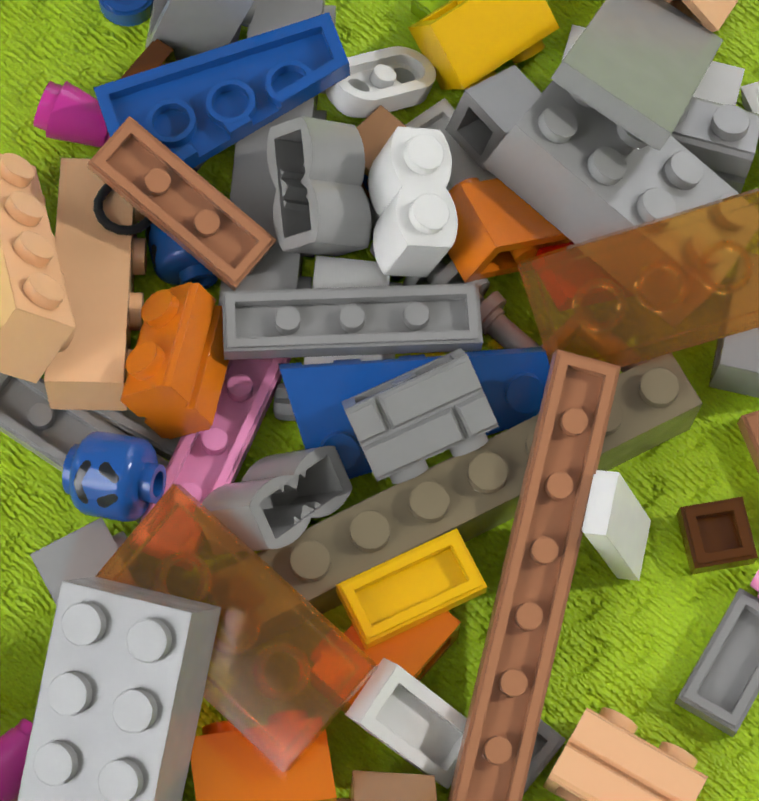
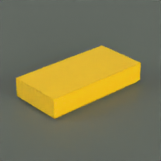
M457 528L336 585V592L365 650L486 593L487 585Z

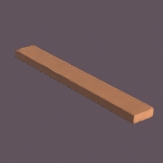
M558 349L552 355L448 801H522L582 540V527L593 474H596V470H598L621 366Z

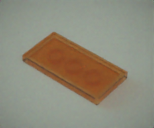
M759 188L519 261L518 269L549 364H551L553 353L558 349L624 367L758 328Z
M173 483L95 576L221 607L203 697L282 772L289 771L379 667L180 484Z

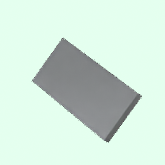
M605 0L562 60L551 79L653 149L660 151L674 131L721 46L723 39L665 0Z

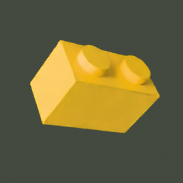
M451 0L408 28L421 53L433 64L436 71V80L441 90H467L496 75L495 69L512 59L513 63H520L545 48L542 39L560 27L546 0Z

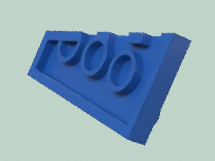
M328 12L94 87V91L110 137L130 116L187 165L194 168L350 76V67Z
M542 347L465 352L471 361L499 426L486 432V435L510 429L539 414L550 368L546 351ZM424 354L399 356V359L361 361V359L333 360V363L302 365L301 362L278 364L305 449L335 446L349 479L371 473V467L341 402L441 356L426 357Z

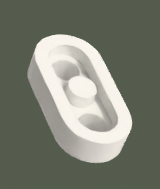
M393 46L347 57L350 76L325 91L329 101L342 114L352 118H367L380 105L389 112L424 102L436 79V71L433 64L418 51L407 47Z

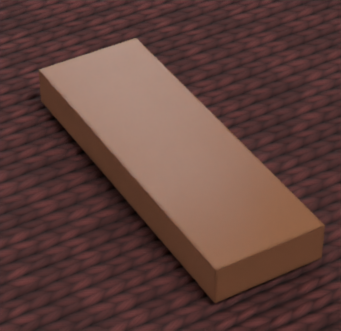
M130 116L88 162L89 170L233 291L241 285L276 244L277 240Z

